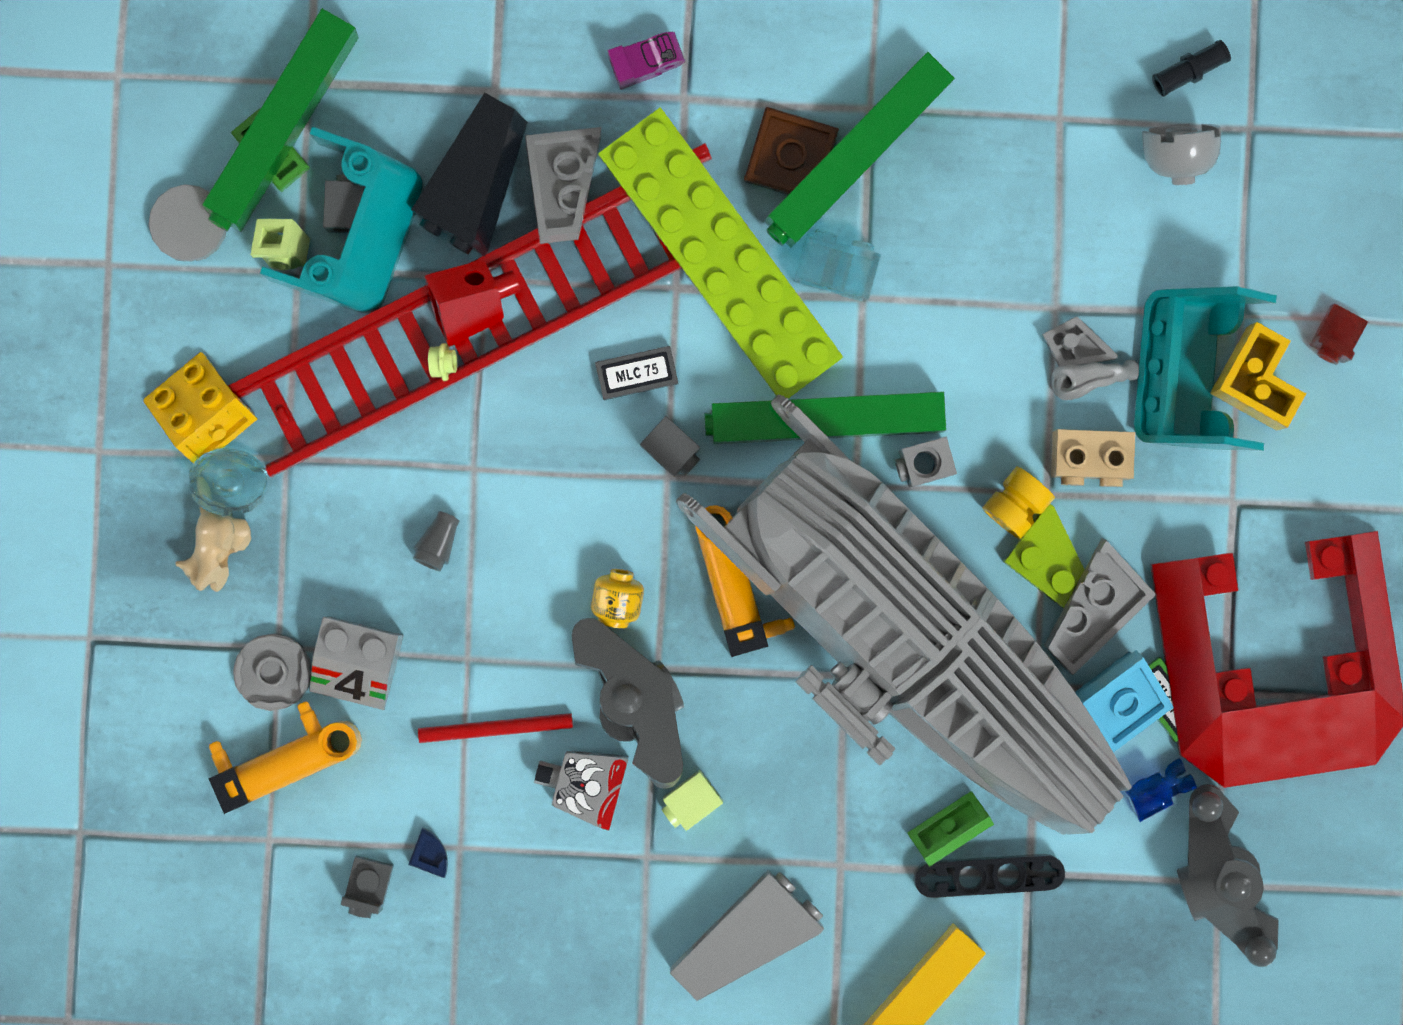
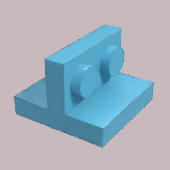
M1137 650L1133 653L1129 651L1075 692L1100 729L1113 753L1174 708L1144 657Z

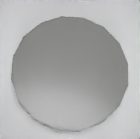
M184 184L168 189L157 198L150 211L149 229L152 240L163 253L177 261L191 262L206 259L219 249L226 237V231L208 220L210 214L202 206L210 192L200 186Z
M268 634L254 638L241 649L236 657L233 674L235 686L244 699L255 708L273 711L288 708L302 698L309 688L312 669L310 658L302 645L288 636Z

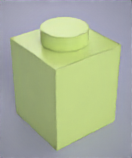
M698 770L663 797V801L667 806L661 810L674 828L681 824L685 831H687L722 805L723 799L702 771Z

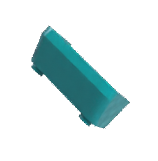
M312 127L310 135L318 145L344 153L341 162L344 175L351 182L365 187L339 260L326 255L314 256L305 263L299 279L262 266L260 274L271 282L366 314L372 313L383 305L415 216L411 209L424 189L423 180L414 168L369 146Z
M1239 286L1160 289L1149 295L1144 306L1134 430L1141 441L1159 445L1214 450L1264 451V443L1234 438L1232 418L1225 412L1211 411L1213 395L1210 392L1214 387L1218 335H1231L1240 328L1244 319L1245 304L1276 303L1277 295Z

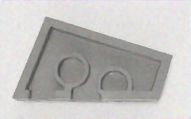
M1101 538L1044 646L1069 673L1074 675L1156 594L1111 544Z

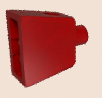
M481 260L425 275L434 317L448 347L502 321L504 314L501 299L520 292L517 278L512 270L493 277L486 262Z

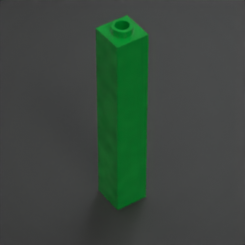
M323 8L320 10L202 204L207 213L210 214L208 220L225 231L233 227L242 232L274 176L288 156V152L294 146L359 37L354 26Z
M927 52L768 215L764 222L769 226L766 229L769 236L779 245L783 246L786 243L792 248L955 78Z
M944 392L790 399L829 439L943 433L946 431ZM771 401L712 403V413H704L705 436H713V444L802 440L776 413Z

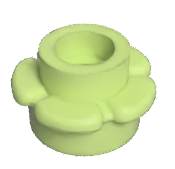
M446 343L429 348L428 367L432 378L442 377L443 381H447L449 379L448 375L457 371L456 351L450 350Z

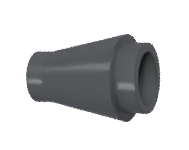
M439 511L435 520L413 549L416 552L413 560L425 567L440 572L443 565H448L456 528L460 521L452 515Z

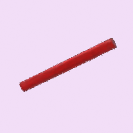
M572 713L423 727L418 728L419 743L571 729L573 728Z

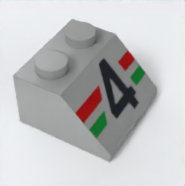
M323 617L313 654L309 691L385 710L404 635L333 617Z

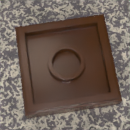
M766 107L744 182L789 195L832 151L839 128Z

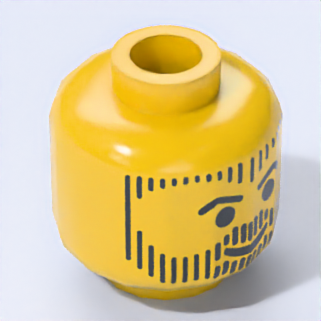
M611 569L610 574L600 576L595 581L591 611L598 617V621L605 626L627 628L629 623L635 622L640 616L644 587L639 581L633 579L634 573L631 571Z

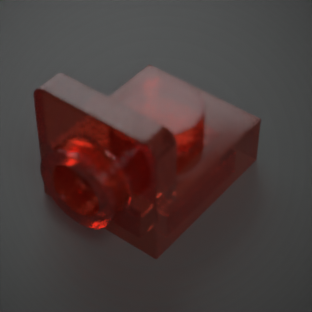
M1334 303L1328 309L1310 346L1318 350L1317 356L1329 363L1337 365L1339 361L1341 363L1351 361L1355 355L1353 349L1368 321Z

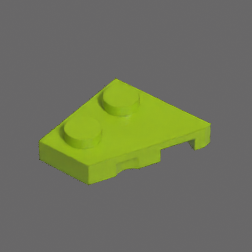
M1051 504L1042 514H1039L1031 528L1003 561V563L1063 609L1085 570L1055 507Z

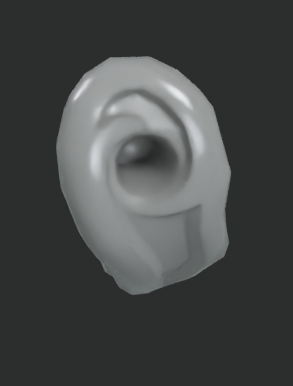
M1132 359L1126 360L1123 365L1118 363L1102 364L1091 362L1084 365L1068 364L1060 366L1052 374V388L1055 395L1062 400L1077 399L1097 387H1105L1116 381L1124 382L1127 379L1130 381L1136 380L1139 375V365Z

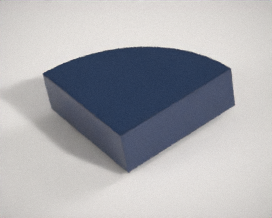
M423 827L408 865L445 878L448 869L446 849L441 840L432 831Z

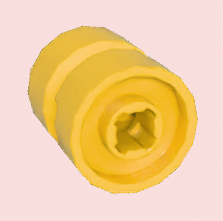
M1016 466L1003 482L1005 490L1003 492L996 491L982 509L1007 532L1021 539L1034 524L1032 516L1034 514H1042L1055 499V496L1035 477Z

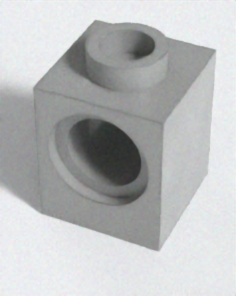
M947 436L901 449L899 451L901 458L895 459L900 481L907 480L909 488L957 474ZM927 453L933 458L934 468L931 473L921 474L915 469L914 459L917 454Z

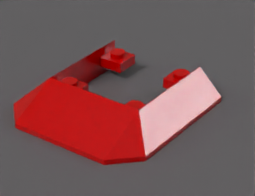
M1378 531L1305 542L1311 580L1344 575L1356 651L1322 656L1328 695L1256 705L1251 668L1215 671L1204 596L1239 591L1233 553L1150 564L1154 593L1156 594L1155 600L1165 665L1167 666L1174 707L1179 755L1223 788L1376 765L1403 728V689Z

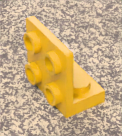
M202 352L188 361L143 400L173 445L198 468L258 420L252 410L232 392Z

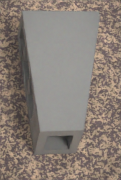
M767 870L670 967V974L698 1001L818 936L824 930L822 923L819 921L823 915L808 899L802 904L792 894L796 887L781 872L774 876Z

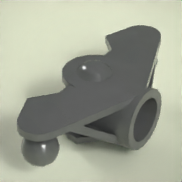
M594 618L580 620L572 630L575 665L596 670L604 685L600 692L601 707L599 717L603 730L610 737L618 741L630 742L635 740L638 745L632 764L647 775L655 786L663 789L673 787L683 772V760L675 712L682 709L684 703L675 681L661 661L650 662L600 621Z
M1210 784L1200 785L1191 793L1189 800L1188 866L1177 869L1186 902L1194 921L1206 918L1242 951L1250 963L1258 967H1267L1276 958L1279 920L1255 907L1261 900L1264 890L1260 865L1251 852L1245 848L1231 845L1228 834L1239 814L1237 808L1216 786Z

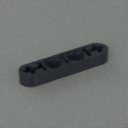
M1050 854L939 860L930 867L926 862L920 864L914 872L913 881L915 887L922 895L931 898L1049 891L1056 889L1062 884L1065 879V869L1061 861ZM1047 861L1052 868L1057 869V874L1050 876V882L1045 883L1043 877L1036 875L1029 876L1032 883L1025 885L1027 873L1023 865L1024 862H1030V870L1043 869V862ZM1004 864H1013L1018 868L1019 877L1012 885H1003L998 880V870ZM967 866L976 867L981 875L979 883L971 888L962 886L959 881V873ZM946 867H953L952 881L955 889H948L949 883L947 881L936 882L935 889L929 890L926 883H921V877L927 876L928 869H934L935 874L938 876H948Z

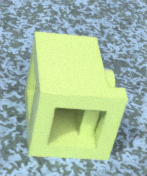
M257 219L250 255L253 258H263L269 267L277 270L304 267L307 260L310 237L293 219Z

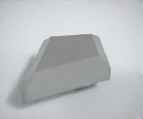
M1077 316L1042 334L1059 367L1068 364L1084 365L1091 362L1115 360L1118 357Z

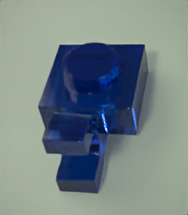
M1180 758L1167 766L1164 777L1157 772L1147 778L1140 779L1132 785L1129 791H1125L1132 811L1139 822L1174 804L1172 797L1177 794L1187 793L1197 788L1191 773L1182 778H1177L1186 773L1185 766Z

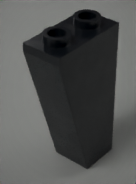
M484 92L411 209L422 219L419 226L436 237H439L442 232L452 237L449 243L469 255L471 250H474L485 257L491 244L528 123L514 108Z

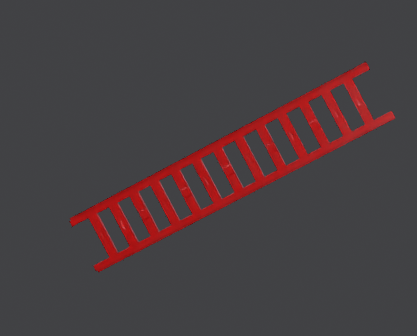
M706 143L692 149L702 164L712 159ZM620 186L586 203L579 239L573 240L601 295L580 305L550 244H540L538 228L486 254L485 257L482 256L472 261L481 260L486 262L490 272L499 267L502 268L504 273L511 270L514 272L520 287V292L516 293L515 296L532 330L512 339L503 320L492 325L489 329L498 347L479 357L469 338L455 344L464 364L457 367L456 373H450L447 381H443L442 377H431L428 367L430 346L412 312L431 302L427 285L228 386L239 399L262 389L290 444L292 452L265 465L269 477H274L682 268L656 234L669 260L648 270L617 207L631 200ZM601 215L604 216L634 275V278L614 287L583 227V224ZM534 249L567 311L547 322L514 260ZM396 319L401 323L430 382L412 391H409L378 330ZM363 336L396 398L377 409L344 347ZM328 354L331 355L361 414V417L341 426L310 363ZM296 371L327 432L324 436L308 444L276 383V380Z

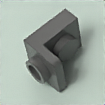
M356 856L346 893L342 897L340 905L349 907V914L362 918H371L372 913L379 914L383 910L394 865Z

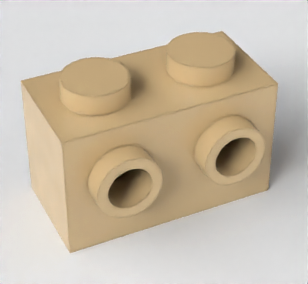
M1057 429L1052 432L1051 478H1061V485L1084 486V479H1100L1099 486L1123 487V480L1134 479L1135 432Z

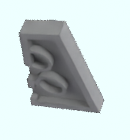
M601 127L525 135L540 244L579 239L602 135Z

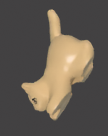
M198 479L196 486L201 515L195 529V550L189 559L177 561L175 564L184 571V574L190 579L191 584L197 590L202 591L210 584L211 589L218 592L223 588L229 576L228 556L231 553L246 549L251 541V530L245 519L235 518L226 511L214 508L209 487L203 479Z

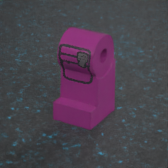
M675 32L661 33L625 47L621 45L607 50L608 58L620 90L660 76L662 73L685 63V58Z

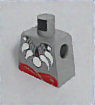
M566 751L562 766L539 761L534 783L555 788L552 806L609 831L629 757L614 754Z

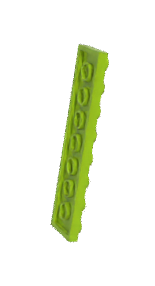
M661 107L598 153V156L776 396L779 394L789 399L844 358Z

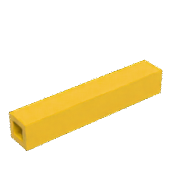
M952 923L864 1025H924L986 955L985 951Z

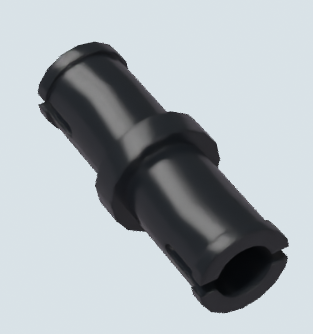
M1217 40L1214 44L1193 55L1187 53L1181 56L1180 62L1160 73L1152 75L1154 87L1162 97H1165L1168 93L1189 82L1195 84L1201 81L1204 74L1224 63L1230 62L1231 54L1226 44L1222 40Z

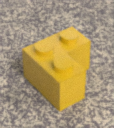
M1258 322L1247 326L1210 394L1276 431L1288 428L1306 396V393L1273 375L1291 340Z

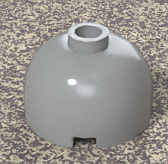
M1178 124L1150 128L1149 132L1143 131L1142 141L1145 160L1149 167L1158 175L1172 178L1173 185L1195 183V176L1207 173L1217 162L1221 149V127L1214 124H1201L1202 131H1197L1196 127H1190L1189 124Z

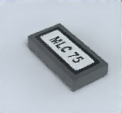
M670 346L595 362L604 401L679 384Z

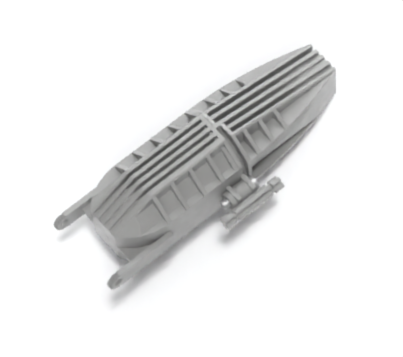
M778 394L771 401L772 407L805 443L787 461L775 468L737 508V514L724 527L689 494L683 493L676 500V503L681 511L766 596L770 594L838 662L829 672L835 678L832 685L829 682L825 684L822 681L824 677L812 665L803 671L795 682L807 694L812 693L814 695L812 699L862 749L867 747L869 749L867 754L879 766L893 755L892 752L895 748L883 736L879 738L877 736L879 732L868 721L876 725L890 714L912 735L949 765L1016 810L1063 835L1093 833L1095 831L1094 827L1097 824H1101L1105 819L1104 817L1114 809L1115 803L1120 802L1124 797L1120 791H1129L1132 786L1100 729L1067 680L1011 612L883 482L870 471L852 462L791 400Z

